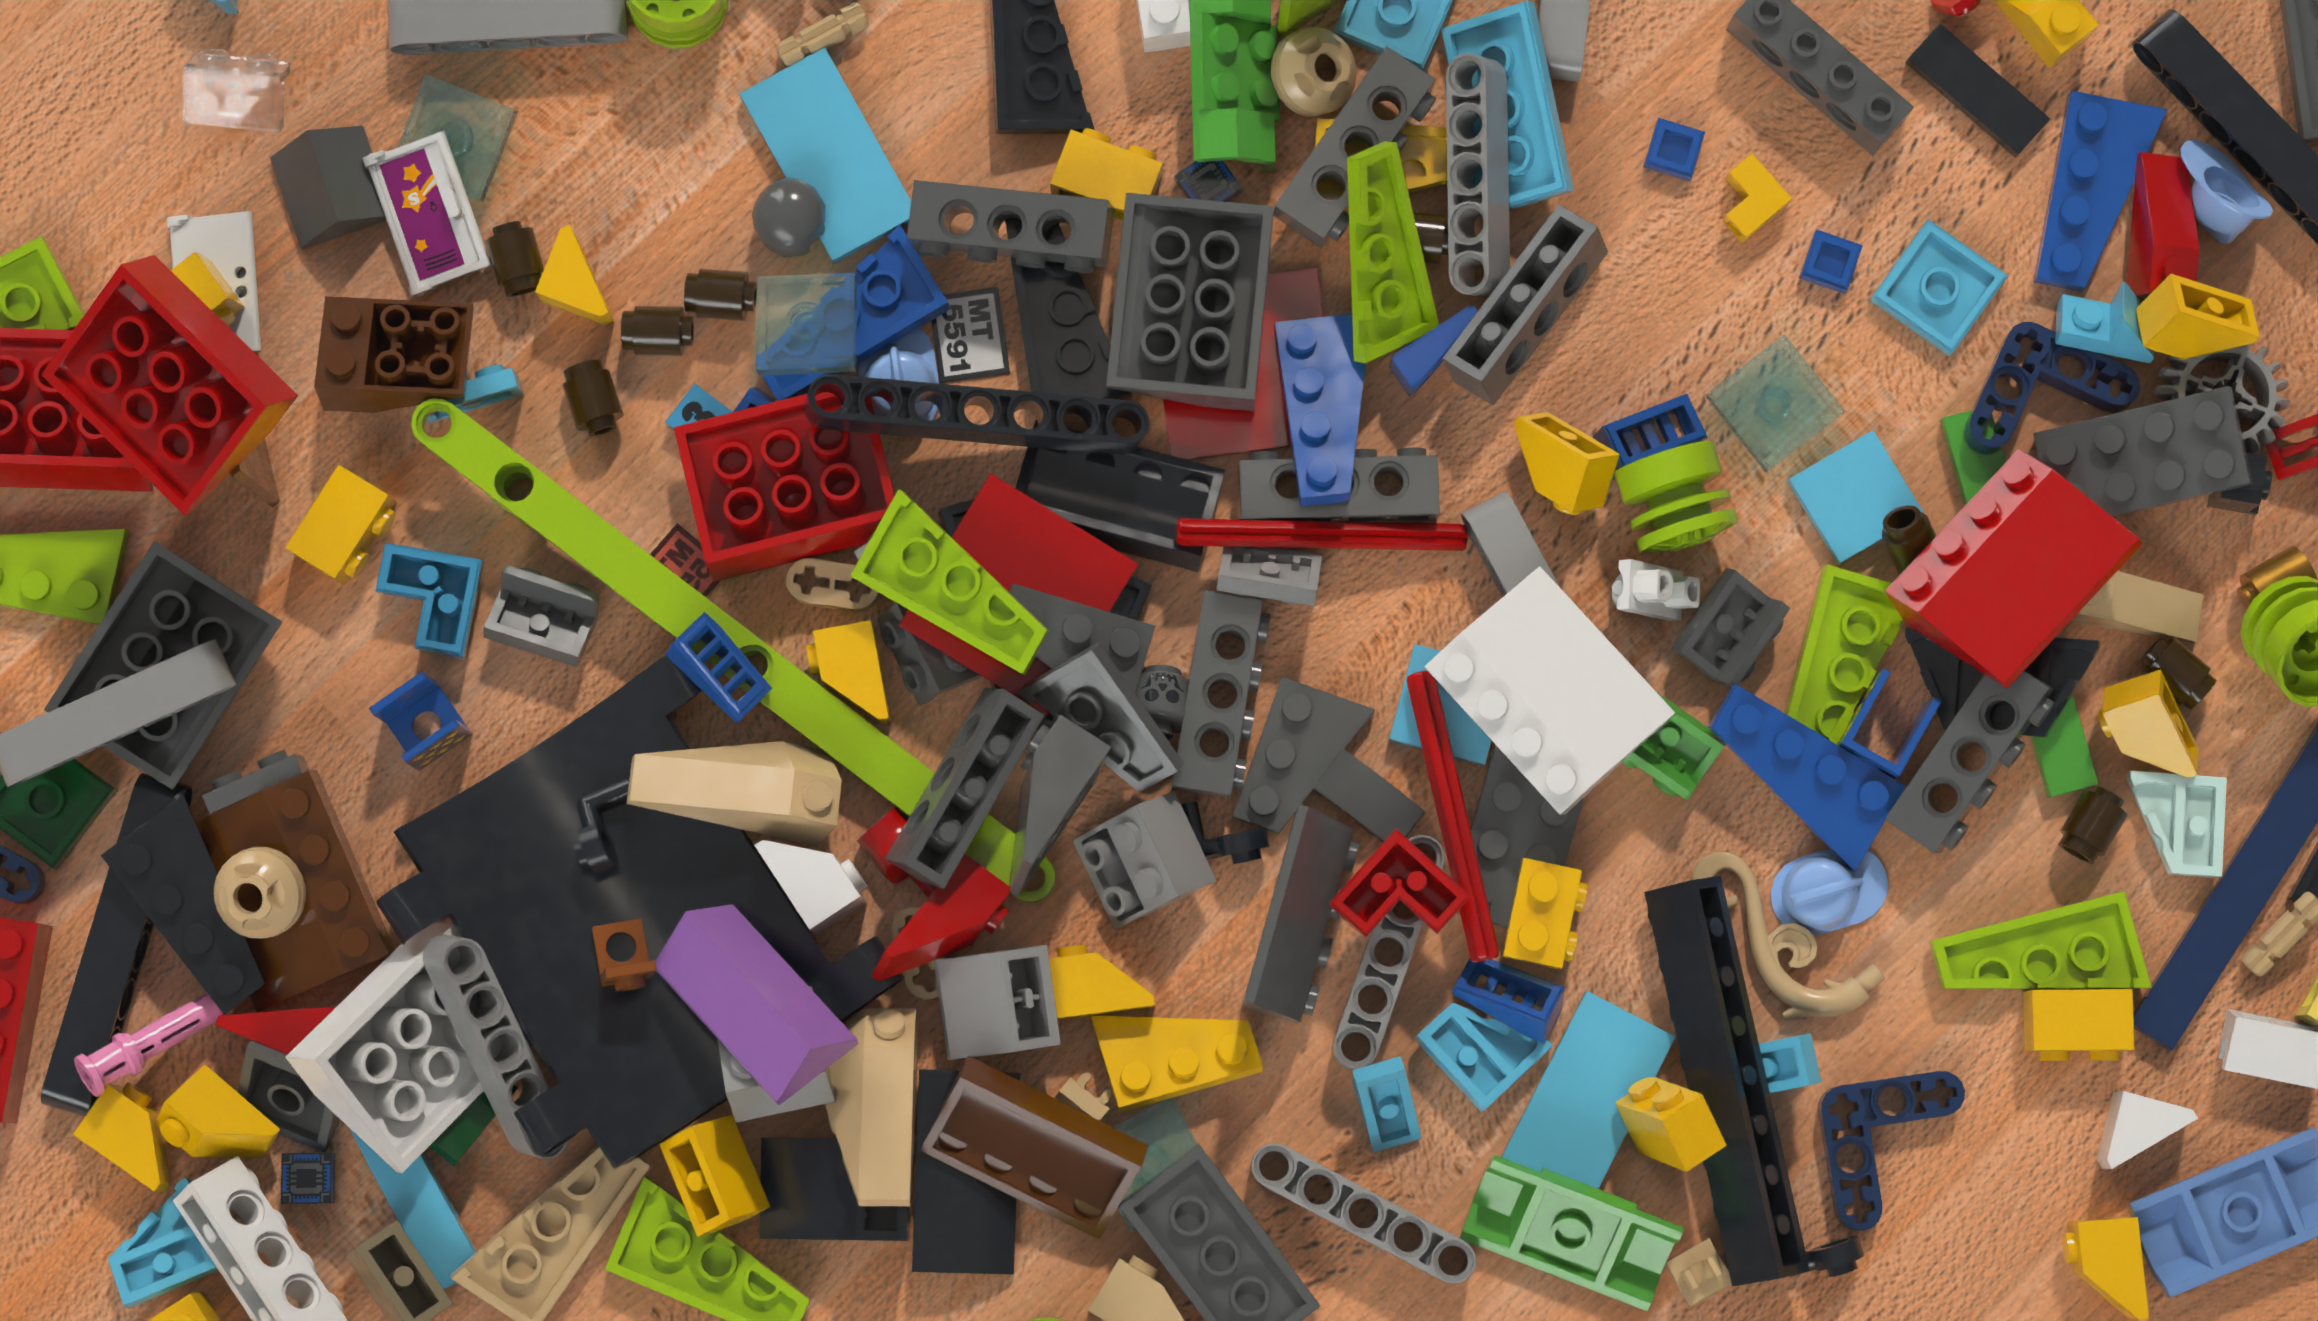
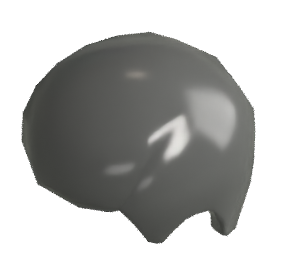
M798 178L778 179L767 186L754 203L752 211L754 230L769 250L782 257L803 256L810 252L812 243L825 232L826 205L818 191Z

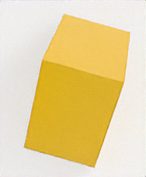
M570 224L560 228L535 290L536 295L543 303L607 326L613 323L614 319L574 230Z

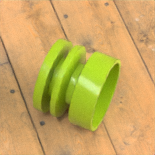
M627 0L628 12L636 29L650 42L669 49L692 48L708 41L723 25L729 9L728 0Z
M1713 441L1695 442L1639 459L1615 471L1614 477L1623 504L1639 505L1647 503L1649 509L1631 520V530L1638 531L1655 528V531L1636 540L1639 554L1684 550L1713 539L1722 531L1739 522L1735 509L1716 512L1711 510L1731 499L1728 490L1706 492L1704 488L1705 484L1723 473Z
M2309 576L2287 577L2270 584L2253 599L2243 615L2240 630L2241 641L2244 651L2291 701L2306 707H2318V580Z

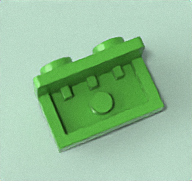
M1660 695L1676 713L1627 757L1622 764L1630 768L1639 767L1653 777V783L1661 791L1673 797L1680 795L1688 800L1697 784L1725 747V744L1707 726Z

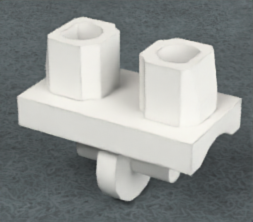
M1632 559L1619 560L1618 569L1621 574L1617 576L1612 585V599L1617 610L1667 621H1680L1682 609L1698 608L1700 596L1699 578L1683 576V571Z

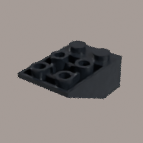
M761 1138L760 1183L770 1208L760 1212L759 1239L910 1240L911 1203L910 1206H859L843 1163L842 1152L837 1138Z

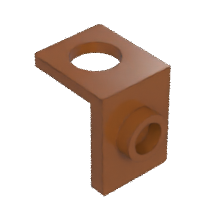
M642 919L594 926L592 934L602 987L615 984L617 992L645 987V979L652 978L657 968L655 960L649 961ZM624 933L634 940L636 950L631 959L625 962H617L609 957L606 951V943L612 935Z

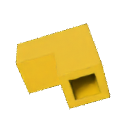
M1752 153L1734 167L1725 178L1743 201L1726 214L1723 223L1743 244L1788 206L1792 200L1791 196Z

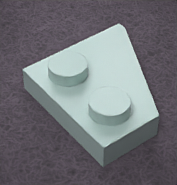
M2127 772V782L2167 873L2170 875L2210 878L2222 877L2227 778L2199 775L2187 778L2172 773Z

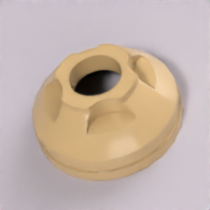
M1308 27L1290 33L1278 44L1271 62V78L1278 97L1289 109L1303 116L1318 117L1337 110L1350 98L1356 83V64L1349 46L1340 36L1324 28ZM1320 54H1326L1331 57L1336 65V75L1331 82L1321 80L1316 74L1315 61Z
M252 847L233 855L221 867L214 884V901L222 920L232 930L249 938L263 939L285 932L298 921L306 901V886L297 865L287 855L269 847ZM244 883L253 884L261 891L263 901L260 909L256 912L243 909L238 901V890Z

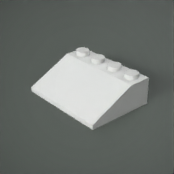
M1541 566L1464 629L1424 666L1560 815L1570 811L1676 713Z
M433 923L412 936L406 944L403 945L401 943L285 1057L313 1094L397 1173H403L484 1091L423 962L424 949L434 937L442 934L462 937L454 924ZM457 947L451 951L448 957V965L451 971L457 967L460 961V953ZM476 992L470 1000L469 1008L472 1015L478 1011L481 1005L479 992ZM521 1028V1030H522V1032H523V1034H524V1037H525V1039H526V1041H527V1043H528V1045H529L531 1042H530V1040L528 1039V1037H527V1035L525 1034V1032L523 1031V1029ZM497 1036L491 1044L490 1052L492 1058H495L501 1050L502 1041L500 1036Z

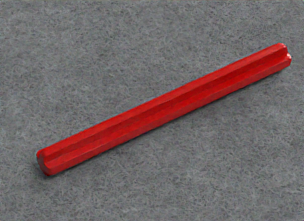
M1181 518L1176 524V541L1182 546L1463 551L1467 546L1468 532L1465 525L1455 523Z
M1428 670L1415 672L1407 676L1406 681L1451 877L1471 896L1459 909L1470 959L1473 962L1492 960L1499 956V949L1437 681Z

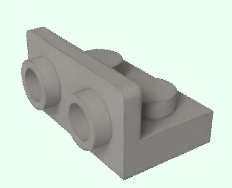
M1223 547L1216 590L1233 593L1238 596H1254L1279 600L1288 604L1315 606L1322 555L1275 547Z

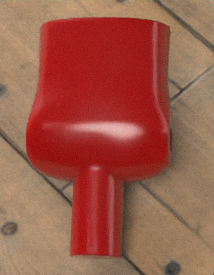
M895 807L866 831L857 842L872 857L881 873L891 883H899L910 877L921 891L929 897L937 887L920 882L885 860L907 821L897 807Z

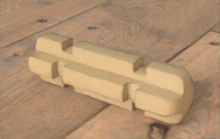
M852 3L840 9L841 14L837 17L831 14L801 30L798 38L795 39L792 35L777 44V51L785 66L789 67L804 59L805 56L811 55L824 47L826 50L844 41L846 34L849 32L855 35L866 29L869 22L862 7L858 3Z
M2305 892L2293 904L2295 909L2292 912L2287 910L2259 938L2262 942L2258 946L2253 944L2242 955V962L2255 975L2263 976L2274 965L2272 960L2276 956L2281 958L2308 931L2306 926L2310 922L2315 924L2318 921V898L2315 895Z

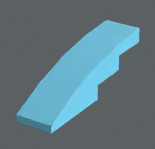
M351 1130L403 1230L443 1290L457 1283L450 1278V1275L477 1250L459 1221V1213L434 1173V1165L427 1153L424 1151L403 1173H397Z

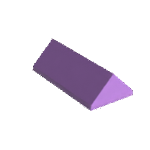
M733 904L686 911L655 961L659 975L778 1106L858 1045L857 1038Z

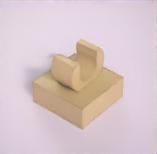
M1088 1072L1083 1073L1076 1081L1070 1077L1057 1093L1055 1099L1101 1121L1110 1109L1106 1104L1112 1096V1091L1107 1088L1100 1097L1096 1098L1084 1088L1092 1075Z
M1706 1238L1668 1259L1665 1264L1688 1307L1699 1303L1732 1284L1730 1274L1710 1238Z

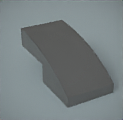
M1343 748L1313 787L1316 793L1354 819L1356 824L1381 842H1384L1395 829L1407 838L1425 813L1421 807Z

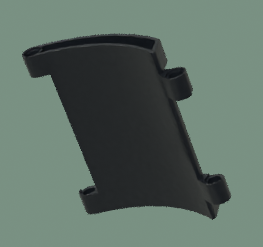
M666 655L588 712L522 756L443 804L397 828L394 834L420 873L392 888L376 902L403 945L412 936L418 934L431 924L438 921L442 923L450 918L463 938L472 939L481 946L517 1022L558 1083L514 1112L515 1117L541 1156L552 1152L587 1128L614 1169L637 1159L726 1102L728 1098L725 1092L716 1036L657 971L652 978L645 979L646 986L642 988L617 992L615 984L602 987L592 934L594 926L642 919L649 961H656L686 911L733 904L808 986H812L813 992L842 1023L905 978L902 973L880 982L871 977L886 950L878 936L865 941L833 964L812 931L809 930L745 830L626 804V800L599 812L602 824L614 844L618 857V867L596 875L591 868L585 870L581 866L573 845L575 841L579 840L578 830L582 828L577 810L578 800L583 796L630 778L632 757L635 754L690 749L672 720L677 717V710L700 694L702 690ZM614 934L606 943V951L609 957L617 962L628 961L635 954V942L627 934Z

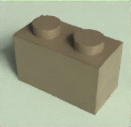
M397 1220L345 1255L388 1321H429L453 1305Z

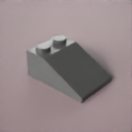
M1061 714L1051 729L1044 724L1041 726L1028 746L1027 750L1029 752L1020 766L1027 772L1020 787L1009 891L1017 897L1097 781L1111 749V746Z

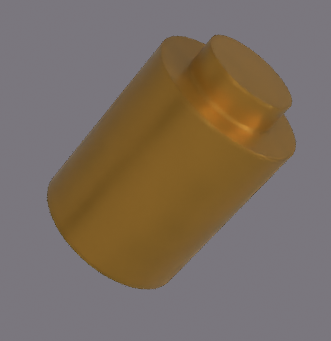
M2290 546L2240 575L2241 587L2237 588V594L2247 610L2253 599L2272 583L2293 576H2309L2316 580L2318 578L2309 560L2301 550L2295 546Z

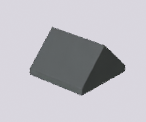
M363 126L307 130L270 157L302 250L387 221L369 169L365 168L362 159L373 153Z
M250 1041L246 1048L238 1093L280 1128L278 1134L325 1153L340 1118L313 1094L285 1058L287 1054L258 1042Z

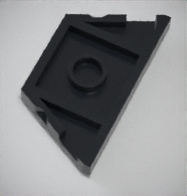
M1905 628V637L1908 644L1911 645L1919 664L1920 673L1927 690L1930 691L1932 698L1936 697L1941 700L1936 712L1944 730H1946L1984 674L1916 630ZM2054 638L2025 669L2054 688L2049 699L2055 703L2040 726L2036 727L2031 723L2022 736H2048L2098 653L2100 641ZM2002 701L1992 707L1990 721L1996 729L2005 730L2013 724L2015 711L2011 704Z

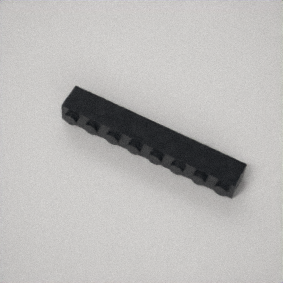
M1721 876L1690 880L1646 891L1644 893L1648 907V918L1653 929L1659 956V968L1664 978L1670 1005V1017L1674 1023L1681 1055V1066L1685 1073L1688 1089L1703 1095L1727 1145L1704 1160L1703 1165L1707 1171L1714 1203V1214L1720 1229L1725 1252V1263L1729 1270L1732 1287L1780 1279L1810 1271Z

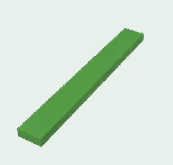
M1971 411L1944 417L1940 420L1964 506L2006 463L2003 449L1994 454L1985 455L1977 453L1969 447L1965 441L1964 428ZM1991 414L1983 426L1980 425L1984 429L1982 436L1989 440L1994 434H1997L1994 432L1995 422ZM2072 694L2048 736H2030L2047 798L2099 785Z

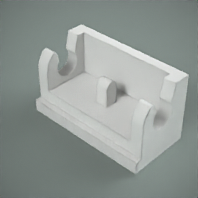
M2226 1008L2225 1022L2218 1051V1059H2223L2222 1069L2318 1089V1027Z

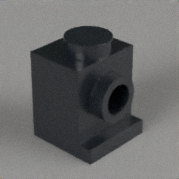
M2246 453L2253 485L2210 494L2207 507L2257 515L2261 500L2267 499L2271 487L2272 473L2265 470L2267 456Z

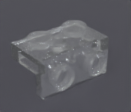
M217 48L199 50L183 66V123L280 133L284 128V80L290 74V63L276 61L277 58L275 56L264 53L250 54L247 58L228 56L227 51Z

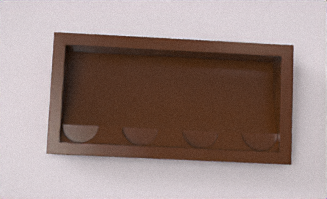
M968 1055L920 1147V1151L1100 1239L1142 1168L1148 1145Z

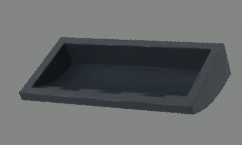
M1035 420L1033 428L1038 426L1037 420ZM1069 429L1071 432L1074 433H1083L1081 431ZM1027 447L1015 489L1117 551L1198 572L1205 546L1179 545L1176 541V524L1181 518L1213 519L1225 470L1137 447L1134 451L1122 455Z
M919 1069L912 1272L1014 1274L1017 1199L920 1151V1147L960 1071ZM1003 1072L1021 1081V1073Z

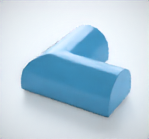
M385 543L375 591L424 601L415 649L434 655L465 659L484 561Z

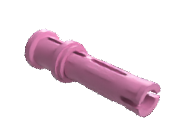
M205 992L203 995L131 1035L128 1033H118L112 1036V1043L88 1056L84 1054L76 1056L74 1063L77 1072L87 1089L94 1096L98 1097L105 1092V1086L129 1073L134 1076L141 1073L145 1067V1061L217 1021L219 1015L224 1014L208 993Z

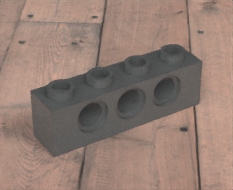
M1746 0L1735 12L1726 29L1872 156L1901 126L1914 108V106L1790 0Z
M1386 46L1275 204L1273 216L1321 249L1329 237L1337 242L1349 226V214L1347 213L1349 210L1347 158L1349 156L1346 154L1344 147L1349 142L1355 140L1363 141L1369 147L1384 141L1397 142L1400 153L1409 138L1403 134L1404 130L1413 118L1421 122L1436 100V97L1430 94L1433 90L1435 78ZM1389 101L1398 108L1399 115L1393 120H1381L1374 114L1372 107L1378 102ZM1325 180H1334L1342 186L1344 194L1336 200H1326L1319 195L1316 187Z
M914 180L907 239L914 247L919 248V254L928 257L948 258L949 251L968 253L967 259L982 263H996L997 256L1016 258V264L1024 267L1044 268L1046 261L1065 263L1064 269L1068 271L1093 273L1094 266L1108 267L1115 209L1110 201L1105 199ZM961 213L972 214L974 222L968 232L964 234L951 233V223L957 215ZM1009 218L1022 220L1021 232L1015 238L1006 240L999 237V228L1005 220ZM1057 223L1069 224L1071 226V233L1064 243L1054 245L1047 242L1048 231L1053 225Z
M1557 205L1442 358L1455 383L1494 406L1608 254L1597 226L1563 206Z
M1401 448L1397 450V456L1377 457V450L1356 449L1352 478L1353 489L1350 494V501L1300 507L1299 496L1287 499L1279 495L1275 488V484L1280 478L1284 476L1296 477L1293 459H1279L1278 452L1260 451L1249 453V460H1240L1239 462L1240 519L1423 522L1437 521L1440 514L1438 455H1426L1425 448ZM1384 473L1393 474L1400 480L1402 489L1396 495L1384 496L1376 490L1374 485L1375 478Z
M1204 590L1185 703V717L1182 722L1177 752L1184 764L1174 773L1172 790L1231 799L1232 788L1242 789L1247 760L1238 759L1237 756L1240 739L1250 740L1255 711L1245 710L1248 690L1258 692L1263 662L1253 661L1256 642L1266 643L1271 615L1261 613L1262 599ZM1226 635L1236 636L1243 642L1245 650L1236 659H1224L1216 650L1218 640ZM1220 683L1230 685L1235 690L1237 696L1235 703L1224 709L1213 706L1208 699L1209 690L1214 685ZM1210 732L1221 733L1226 737L1229 748L1220 757H1209L1200 748L1202 737Z
M2024 670L2007 689L1984 675L1890 810L1885 820L1933 853H1941L1945 847L1952 851L1969 828L1963 821L1973 806L1981 810L1996 790L1997 785L1991 780L2002 764L2010 768L2022 753L2026 744L2020 738L2029 725L2032 723L2039 727L2051 711L2055 702L2050 700L2049 697L2054 688L2027 670ZM2006 701L2014 708L2015 719L2009 728L1998 730L1990 721V711L1995 704ZM1976 742L1985 749L1986 762L1981 769L1972 772L1964 767L1961 754L1968 744ZM1945 783L1951 785L1958 795L1956 806L1946 813L1939 811L1933 802L1934 791Z
M984 688L885 860L926 885L945 888L1045 715L1004 689Z

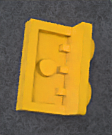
M1522 858L1502 957L1548 966L1549 969L1554 970L1562 969L1564 960L1572 962L1578 938V932L1570 931L1574 911L1582 913L1588 889L1587 883L1580 882L1582 870Z

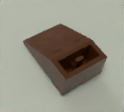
M325 296L314 388L323 410L375 413L420 405L422 402L432 398L450 400L464 397L474 312L473 303Z

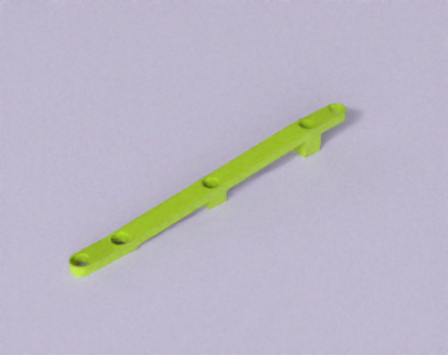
M432 398L422 402L415 409L412 415L411 427L414 436L427 449L483 490L490 499L528 528L531 527L676 639L706 612L725 631L747 659L754 655L765 657L768 662V668L762 677L772 689L759 703L776 714L906 815H911L935 772L452 403L444 399ZM437 411L448 414L451 419L449 432L440 438L428 436L424 429L427 417ZM522 478L531 480L533 489L525 499L520 501L510 499V487L516 480ZM700 639L691 649L698 655L707 644ZM715 653L706 662L715 667L722 659ZM729 667L722 675L731 680L737 673ZM745 681L739 686L745 693L751 689ZM987 814L965 854L1010 886L1015 833ZM1046 857L1039 865L1045 873L1043 886L1034 892L1022 890L1018 897L1010 893L1012 896L1025 903H1036L1044 900L1051 894L1055 886L1056 875L1052 864Z

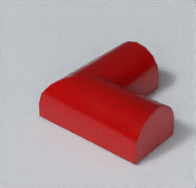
M1395 829L1328 904L1344 921L1365 938L1398 901H1401L1430 929L1438 934L1471 896L1400 831Z

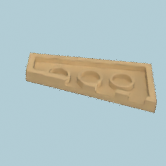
M597 1144L450 1275V1278L514 1321H544L650 1165L638 1157L632 1162L614 1169Z

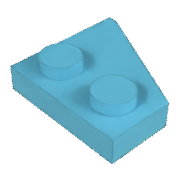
M1453 1002L1413 1038L1480 1112L1486 1110L1553 1047L1549 1040H1546L1544 1044L1535 1041L1496 1019L1483 1018L1478 1016L1475 1011Z
M190 1179L180 1180L173 1187L176 1191L157 1212L151 1211L138 1225L136 1234L131 1239L124 1241L108 1258L123 1306L131 1308L219 1271L173 1202L182 1190L192 1182Z

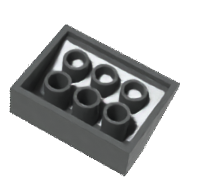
M1126 193L1106 388L1204 407L1255 411L1274 206Z
M154 541L44 710L51 712L198 645L216 639L237 683L236 686L103 746L174 790L283 622Z
M1299 804L1294 816L1241 1007L1298 1024L1301 1022L1302 1014L1310 1016L1313 1014L1320 989L1318 986L1311 985L1316 965L1326 967L1333 942L1332 938L1324 936L1329 917L1338 920L1340 917L1328 903L1341 890L1338 889L1342 869L1352 872L1360 844L1351 841L1353 828L1308 806Z

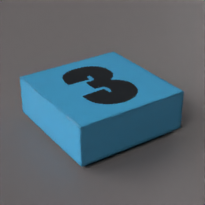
M694 384L665 423L674 430V427L732 413V411L698 385Z

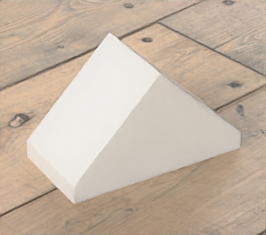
M2125 1091L2113 1092L2096 1161L2101 1169H2113L2197 1120L2198 1117L2192 1109Z

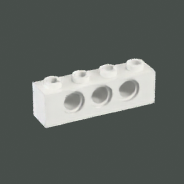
M238 1156L189 1183L173 1200L252 1321H348L343 1314L340 1301L334 1294L328 1292L316 1274L312 1259L307 1253L300 1250L288 1232V1226L284 1217L279 1211L272 1208L260 1190V1184L256 1175L244 1166ZM230 1211L236 1212L242 1218L244 1225L236 1222L232 1218ZM257 1252L267 1256L271 1266L264 1264ZM285 1294L294 1297L298 1302L299 1308L293 1307L288 1302Z

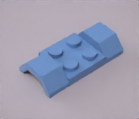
M2315 1127L2256 1149L2128 1203L2130 1217H2138L2141 1248L2151 1273L2169 1298L2318 1237V1133Z

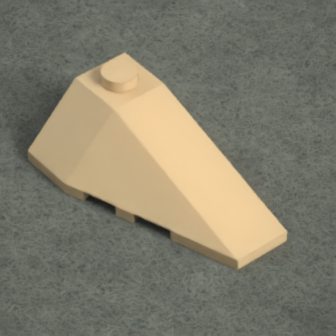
M785 741L635 754L632 757L626 804L817 846L837 826L842 779L832 757L823 750Z
M866 1008L843 1023L857 1038L858 1045L829 1066L835 1102L827 1103L825 1107L833 1134L835 1133L840 1146L843 1163L858 1205L910 1206L918 1065L916 1008Z

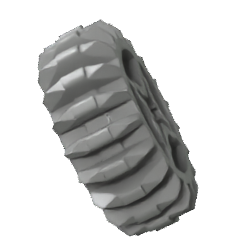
M2252 344L2185 360L2169 355L2168 359L2173 368L2163 367L2158 373L2161 380L2169 385H2160L2154 389V396L2168 401L2185 397V391L2188 392L2187 396L2222 388L2224 384L2231 387L2238 419L2240 420L2245 417L2253 421L2249 429L2242 433L2246 453L2252 454L2261 452L2259 442L2269 445L2276 439L2271 428L2283 427L2286 422L2283 416L2276 411L2285 410L2290 406L2289 399L2277 396L2278 392L2283 391L2289 386V381L2285 379L2274 380L2273 374L2281 369V363L2276 361L2267 366L2262 359L2268 355V347L2263 346L2255 353L2249 351ZM2220 361L2228 363L2226 369L2216 379L2204 375L2199 379L2190 375L2196 365L2204 362ZM2244 373L2251 380L2257 398L2249 395L2243 388L2242 380Z

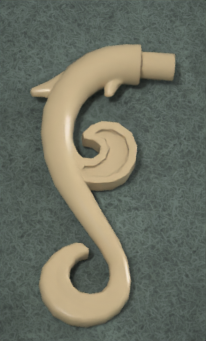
M1714 852L1703 857L1695 865L1690 880L1714 877L1723 870H1730L1742 881L1751 953L1756 967L1769 989L1782 1002L1790 1006L1782 1013L1783 1018L1790 1019L1806 1016L1836 1017L1849 1013L1870 999L1868 993L1885 979L1882 972L1874 964H1870L1855 979L1849 976L1841 983L1828 979L1825 980L1823 984L1828 989H1811L1799 984L1781 967L1778 960V952L1785 948L1793 952L1791 960L1787 963L1789 968L1800 969L1807 967L1816 957L1818 945L1814 935L1805 927L1795 923L1783 924L1768 935L1760 892L1755 877L1746 862L1738 855L1729 852ZM1736 895L1726 897L1728 909L1737 905L1738 897Z

